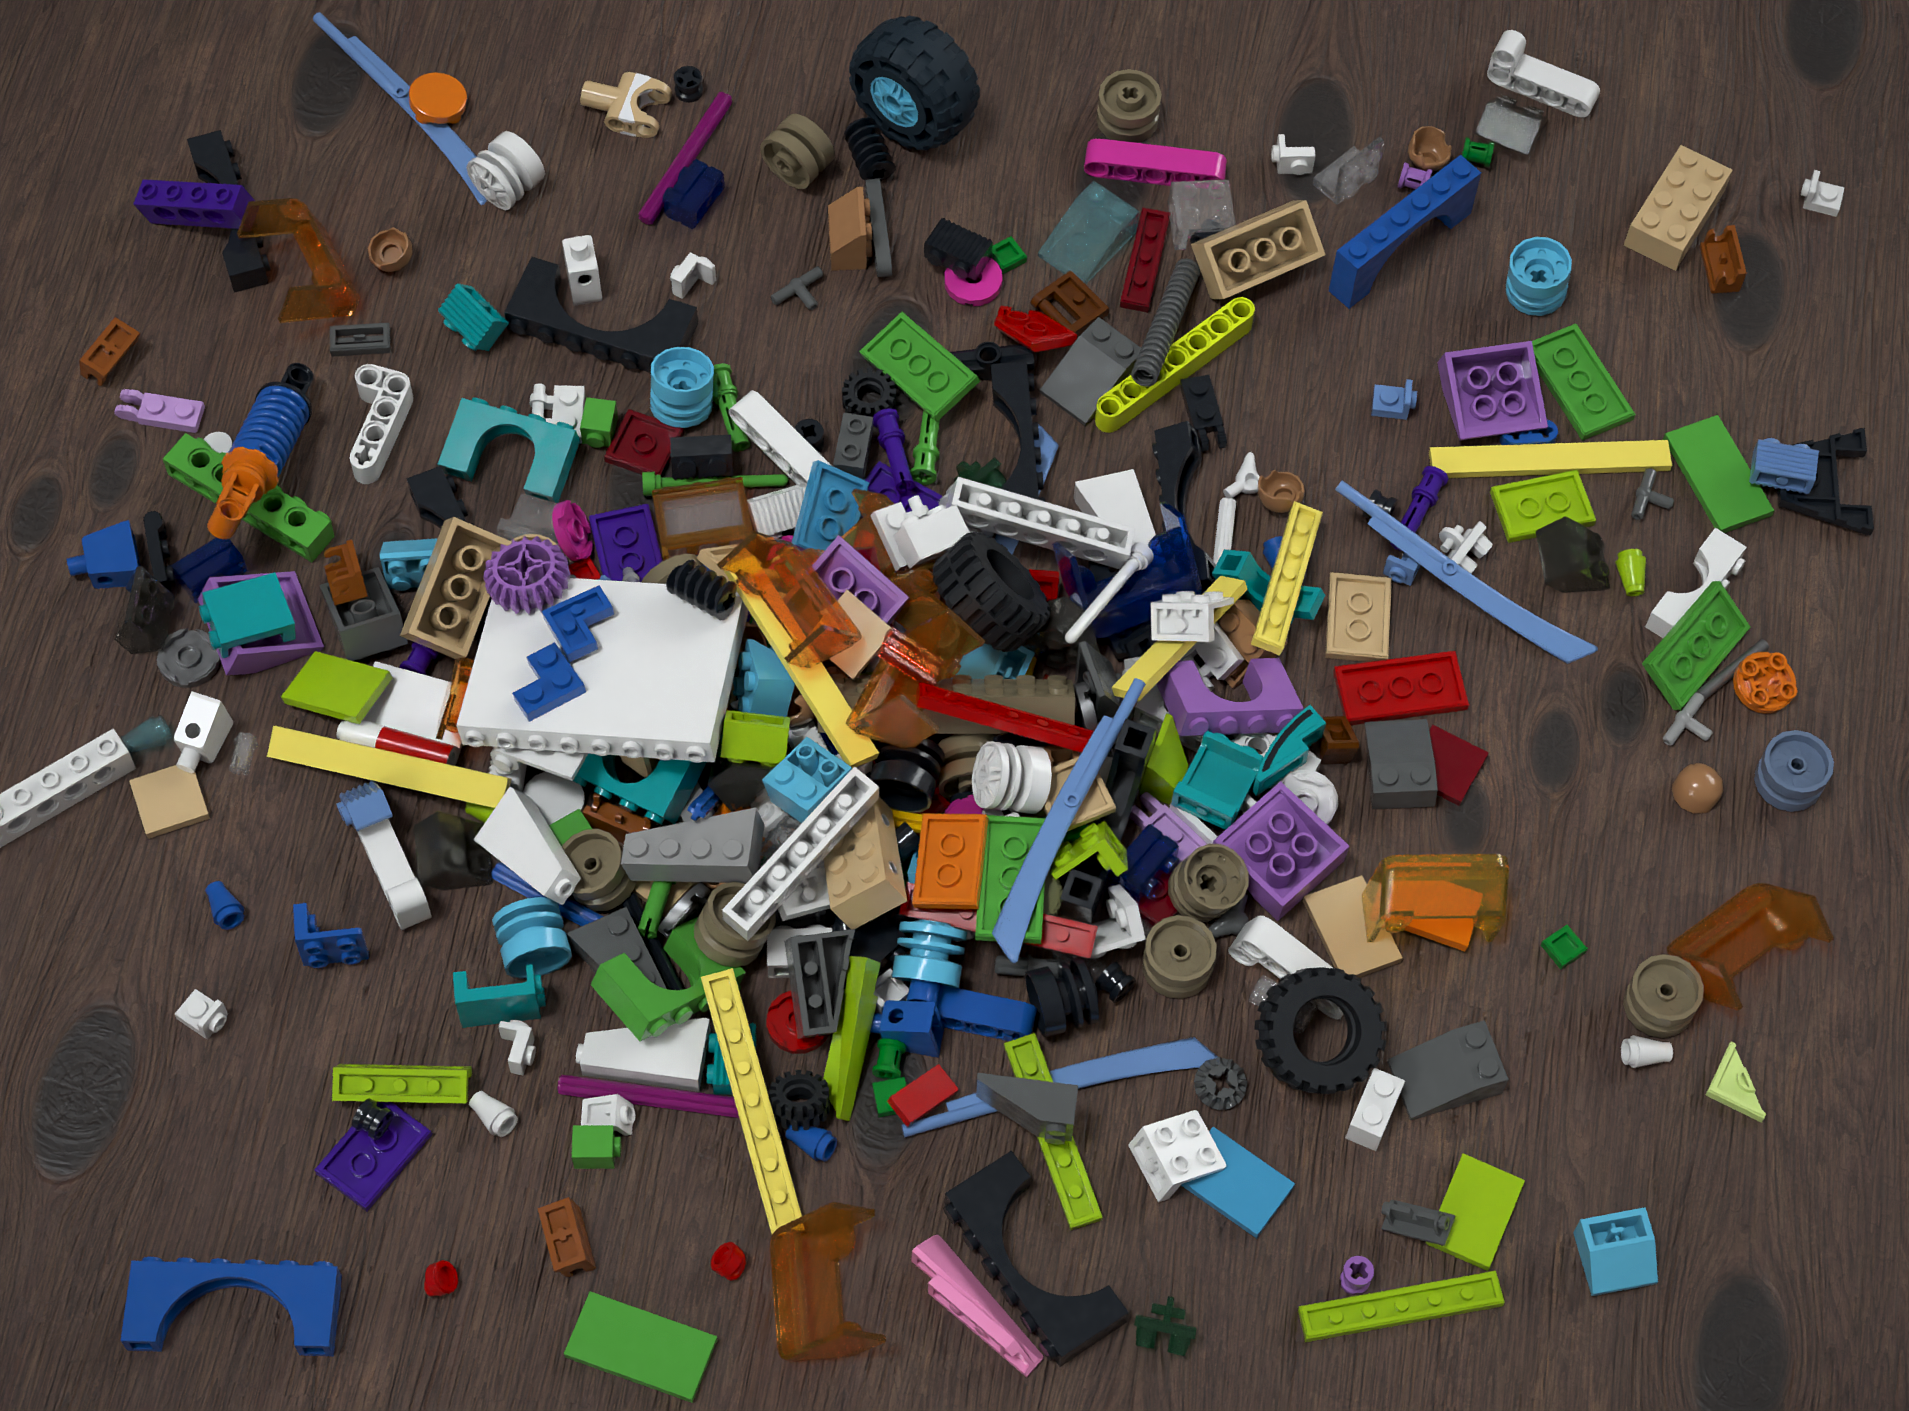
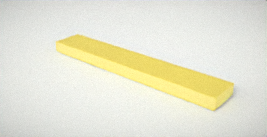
M1294 501L1290 509L1251 645L1279 656L1282 653L1323 512Z
M1220 576L1205 592H1223V597H1234L1235 603L1248 588L1244 580ZM1233 604L1214 609V624ZM1157 640L1112 686L1114 696L1124 698L1134 678H1137L1146 684L1137 700L1139 702L1197 641Z

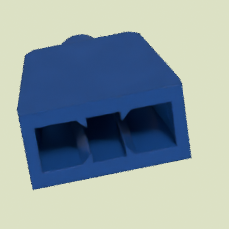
M129 520L84 536L82 538L84 555L67 558L70 575L75 576L88 573L94 588L144 585L135 534Z
M888 1000L884 1003L882 1014L874 1013L870 1033L881 1034L882 1039H894L903 1042L907 1046L906 1052L939 1058L945 1027L935 1002Z

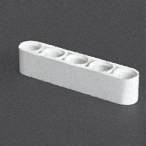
M751 390L729 409V415L735 424L797 485L807 484L814 461L819 460L831 465L758 392Z

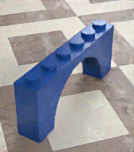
M1459 155L1336 251L1328 291L1348 309L1354 306L1370 293L1372 284L1387 259L1418 227L1428 220L1437 217L1447 227L1452 229L1471 214L1481 172L1462 155Z
M144 1257L142 1261H131L121 1342L127 1351L162 1352L163 1343L171 1324L187 1305L202 1295L215 1290L242 1287L258 1290L271 1296L287 1310L292 1319L294 1346L299 1355L334 1356L342 1276L338 1266L325 1261L314 1262L313 1266L300 1265L298 1262L290 1260L280 1261L279 1265L265 1264L264 1261L255 1259L246 1260L245 1264H238L220 1258L212 1259L210 1263H202L192 1258H178L176 1262H165L158 1257Z

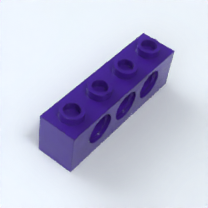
M144 179L133 203L152 224L249 229L258 207V203L242 185Z

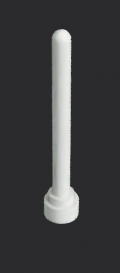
M1140 542L1132 546L1126 564L1065 634L1066 642L1070 644L1075 643L1133 573L1147 568L1154 559V554L1150 547Z

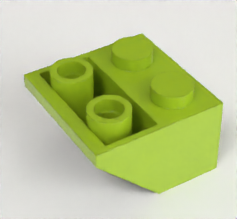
M726 710L721 757L727 758L734 763H744L749 760L758 761L764 766H777L787 755L791 717Z

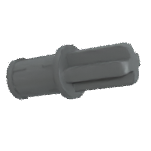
M1027 954V958L1019 957L1016 963H1012L1007 956L999 955L995 959V973L1025 976L1027 971L1048 966L1056 979L1058 978V963L1060 959L1033 958L1031 954Z

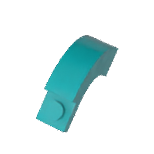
M1224 549L1212 572L1214 578L1217 580L1220 576L1244 580L1248 590L1238 600L1249 599L1261 611L1271 576L1259 567L1251 552ZM1301 586L1291 624L1295 618L1314 620L1326 596L1322 588Z

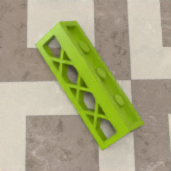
M338 1064L333 1067L332 1101H365L370 1098L375 1102L466 1104L468 1102V1079L472 1076V1066Z

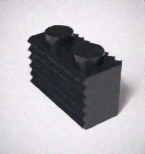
M941 218L924 243V257L934 266H945L960 278L968 277L976 281L992 258L993 242L991 239L971 232L970 229L967 230L965 227L962 228L954 222L951 223L950 220Z
M731 434L670 438L672 478L674 480L678 478L682 480L684 477L687 480L690 477L701 479L708 476L711 478L723 476L725 478L727 475L729 477L733 475Z

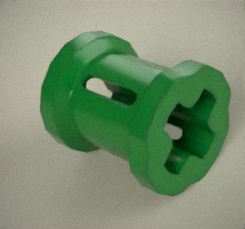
M1466 137L1462 156L1467 161L1481 163L1486 168H1489L1494 142L1484 144L1471 141L1470 138Z
M885 1038L878 1040L877 1048L879 1049L877 1065L873 1066V1075L887 1080L901 1078L899 1067L901 1056L906 1052V1044L894 1039Z

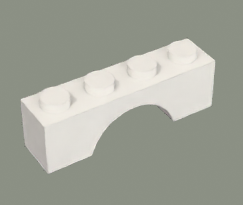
M1715 528L1699 548L1693 562L1701 575L1702 586L1689 593L1667 591L1651 612L1645 627L1664 638L1712 581H1720L1724 588L1727 589L1730 583L1727 580L1731 574L1736 576L1746 560L1742 559V556L1747 547Z

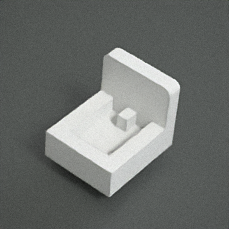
M1278 134L1277 145H1272V162H1277L1278 174L1302 175L1312 173L1315 161V148L1286 147L1285 135Z
M690 252L682 264L675 266L671 273L670 280L672 281L673 295L683 299L698 278L713 285L716 281L715 265L709 259L702 256L698 257Z
M891 968L877 978L874 995L878 997L875 1009L877 1014L883 1013L886 1001H906L909 988L902 980L892 978Z
M510 1020V1022L500 1021L498 1028L501 1038L514 1041L508 1058L510 1072L524 1076L526 1066L533 1064L536 1047L533 1046L535 1039L532 1028L519 1020Z

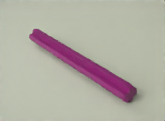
M724 92L717 94L640 210L639 220L647 225L653 224L731 106L732 97Z
M561 1075L557 1085L558 1093L562 1095L593 1098L618 1094L632 1104L739 1118L734 1097L569 1075Z

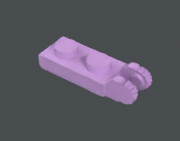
M125 389L120 393L121 400L129 404L138 405L140 409L138 410L129 405H117L114 414L118 418L135 421L141 425L196 433L205 406L202 401L151 393L143 394L138 390Z
M1144 792L1140 796V800L1145 808L1153 814L1152 816L1148 817L1134 805L1130 815L1131 820L1142 827L1141 829L1178 864L1198 847L1207 845L1165 804L1162 805L1150 793Z

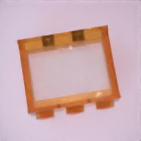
M743 477L725 478L717 481L697 482L690 485L652 490L663 561L669 559L668 550L686 548L687 554L698 556L699 546L717 543V547L730 545L729 541L746 539L748 550L755 553L754 535Z

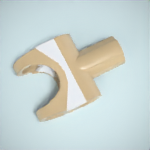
M626 72L622 75L618 87L588 80L585 81L580 103L583 106L608 111L604 123L610 130L629 136L650 138L657 134L660 125L655 118L647 115L641 109L649 105L667 104L671 99L672 90L660 80L638 73Z

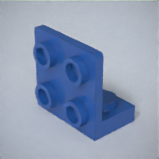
M307 903L293 904L295 942L304 966L322 968L330 963L338 962L351 965L357 964L361 960L369 959V951L361 928L321 932L320 927H317L316 915H310Z

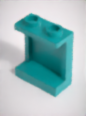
M276 572L202 592L203 605L199 606L200 616L204 624H210L212 631H209L208 635L213 650L219 649L222 659L229 657V648L281 634L283 642L296 639L295 622Z
M1206 731L1182 782L1179 781L1173 791L1171 805L1226 830L1234 823L1255 782L1257 772L1264 757L1254 748L1240 746L1230 741L1228 737L1221 733Z
M533 964L526 965L527 981L524 983L471 989L466 971L453 972L455 1005L462 1028L499 1024L500 1021L541 1019L540 1007L546 1006L541 974L535 975Z

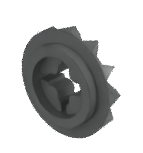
M1217 1057L1206 1060L1196 1072L1194 1078L1195 1092L1198 1098L1212 1109H1230L1243 1099L1246 1092L1247 1080L1243 1068L1239 1067L1233 1059ZM1224 1072H1227L1226 1083L1231 1088L1223 1087L1215 1095L1216 1083L1212 1081V1078H1219Z

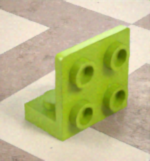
M1105 821L1098 825L1092 823L1080 832L1081 837L1072 843L1066 841L1060 845L1051 865V875L1056 880L1098 851L1099 853L1096 856L1106 871L1112 869L1115 875L1119 876L1128 870L1127 850Z

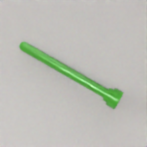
M642 472L643 496H655V493H661V490L780 487L788 483V477L784 474L726 476L725 478L723 476L719 478L708 476L701 479L690 477L688 480L684 477L682 480L680 478L674 480L672 477L661 478V475H655V472Z

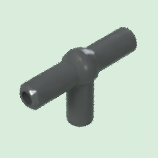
M816 266L801 277L793 278L788 285L771 295V301L778 305L794 294H797L808 310L815 309L818 302L806 287L823 277L822 269Z
M1652 468L1645 470L1641 485L1636 490V501L1631 516L1636 520L1643 518L1648 502L1668 510L1672 508L1674 503L1673 498L1652 491L1657 474Z

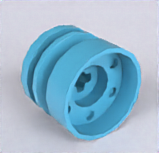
M1533 237L1522 241L1514 248L1510 255L1506 295L1509 302L1518 311L1527 315L1542 316L1554 312L1563 304L1567 296L1572 259L1568 250L1560 242L1548 237Z
M674 347L664 350L654 358L651 363L650 409L655 418L663 424L682 428L699 425L708 418L712 411L714 366L708 356L690 347Z
M545 897L527 898L503 907L494 915L492 922L498 944L502 945L500 952L507 975L513 978H527L526 965L533 964L535 975L541 974L542 976L560 969L569 962L572 953L566 932L562 930L564 924L557 902Z
M918 920L900 922L899 931L913 934V938L897 939V944L909 948L911 951L910 955L895 956L892 978L911 982V979H919L959 988L962 966L948 960L949 955L964 954L965 948L951 945V941H966L967 932L950 926V924L937 921Z

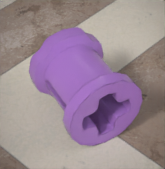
M1404 163L1398 188L1405 186L1417 189L1431 178L1432 170L1424 171L1409 167V163Z
M1354 1256L1348 1259L1340 1275L1342 1289L1350 1295H1361L1366 1292L1374 1276L1372 1263L1363 1256ZM1357 1272L1363 1275L1357 1279L1351 1277V1275H1355Z

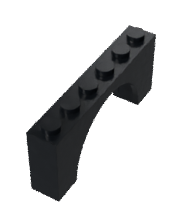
M532 256L504 312L505 319L509 322L507 329L516 334L530 335L545 343L559 344L574 352L588 353L600 360L614 361L626 368H636L650 374L651 363L654 358L666 349L688 347L698 325L697 307L669 299L664 308L654 318L632 329L602 331L584 326L570 317L558 301L557 294L561 284L559 265Z
M1125 719L1117 740L1105 785L1116 806V812L1093 821L1096 825L1105 821L1120 842L1142 785L1156 737V729ZM1098 851L1070 870L1060 898L1061 915L1090 925L1092 924L1111 869L1106 871L1096 856L1099 853Z
M1011 1150L946 1192L943 1210L952 1224L958 1223L964 1231L962 1237L971 1251L977 1250L984 1259L981 1261V1264L989 1277L994 1278L996 1276L1003 1287L1000 1290L1005 1300L1011 1306L1015 1304L1022 1313L1020 1319L1025 1328L1030 1333L1035 1331L1042 1342L1039 1345L1047 1359L1050 1361L1054 1359L1059 1367H1061L1127 1323L1129 1312L1109 1285L1086 1295H1056L1032 1285L1014 1268L1004 1248L1002 1226L1011 1205L1023 1192L1029 1189L1031 1176Z

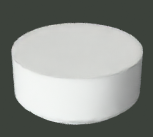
M213 432L204 438L211 446V449L218 453H228L233 444L230 436L223 432Z

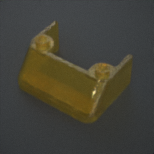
M1425 854L1385 857L1380 861L1361 895L1367 942H1374L1381 929H1386L1390 933L1403 931L1405 926L1411 923L1412 919L1472 918L1473 925L1485 932L1486 942H1492L1506 922L1509 884L1508 858L1499 854Z

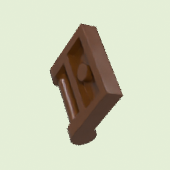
M1071 270L1038 292L1030 302L1036 310H1041L1046 316L1077 334V339L1098 317L1103 319L1109 315V307ZM1055 298L1077 321L1071 324L1049 301Z

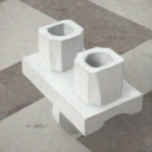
M1481 521L1473 529H1467L1463 536L1461 534L1464 529L1460 525H1456L1454 529L1445 527L1439 534V538L1443 542L1440 549L1447 553L1451 548L1452 550L1447 557L1469 573L1474 571L1477 564L1466 555L1470 550L1480 559L1489 551L1493 544L1482 534L1486 526Z

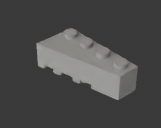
M755 807L702 818L697 821L692 820L629 833L625 835L621 865L631 881L747 883L757 873L759 868L765 824Z

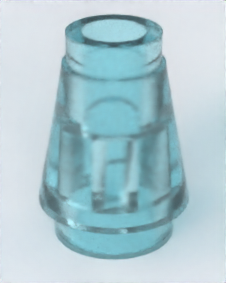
M162 715L156 718L151 716L126 735L121 736L122 742L129 753L165 745L166 741L172 738L171 731Z

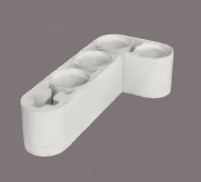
M1514 30L1505 31L1492 53L1487 71L1488 78L1496 85L1571 115L1587 117L1600 94L1599 86L1589 79L1524 54L1526 46L1525 37Z
M366 364L357 369L355 380L360 398L367 403H371L372 407L350 453V462L355 479L362 484H371L380 477L414 398L410 380L406 374L377 365Z
M389 819L357 831L400 929H406L432 918L423 889L410 868Z
M1257 916L1247 922L1228 949L1231 957L1245 966H1253L1259 962L1279 979L1287 974L1295 973L1296 970L1305 968H1333L1282 927L1265 916ZM1315 999L1309 1001L1331 1018L1341 1019L1343 1016L1340 1008L1329 1000Z

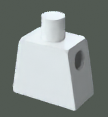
M576 236L562 240L564 261L573 305L603 301L592 236ZM582 275H588L589 282L580 283L578 278Z
M191 692L174 735V742L182 752L176 764L179 769L188 773H194L199 760L207 763L214 762L234 723L220 700Z

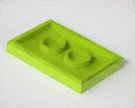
M1578 470L1493 486L1490 490L1508 543L1595 526L1596 523L1594 512Z
M315 651L282 694L281 698L287 705L360 724L393 677L388 670Z
M1463 1153L1439 1209L1441 1212L1456 1216L1445 1246L1425 1242V1244L1488 1271L1525 1180Z

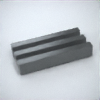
M390 323L330 326L331 357L391 353ZM368 334H383L379 336H365ZM351 335H354L353 337L336 338V336H351Z

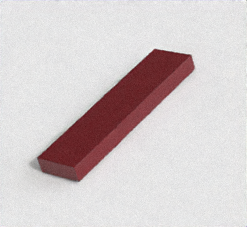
M1142 207L1120 300L1121 308L1149 312L1169 225L1170 212Z

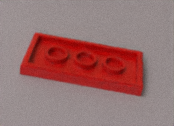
M1456 651L1334 666L1333 674L1343 716H1346L1350 725L1468 710L1469 707Z

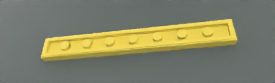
M1668 440L1430 447L1429 450L1430 466L1443 470L1448 475V478L1553 475L1578 470L1579 474L1645 472L1648 468H1652L1655 471H1670L1672 467Z
M752 552L724 562L723 571L730 581H734L737 584V593L843 761L853 768L854 766L858 767L877 759L878 750Z
M273 726L267 757L492 808H495L510 787L512 778L280 726Z
M733 968L702 976V985L771 1235L804 1226L803 1218Z

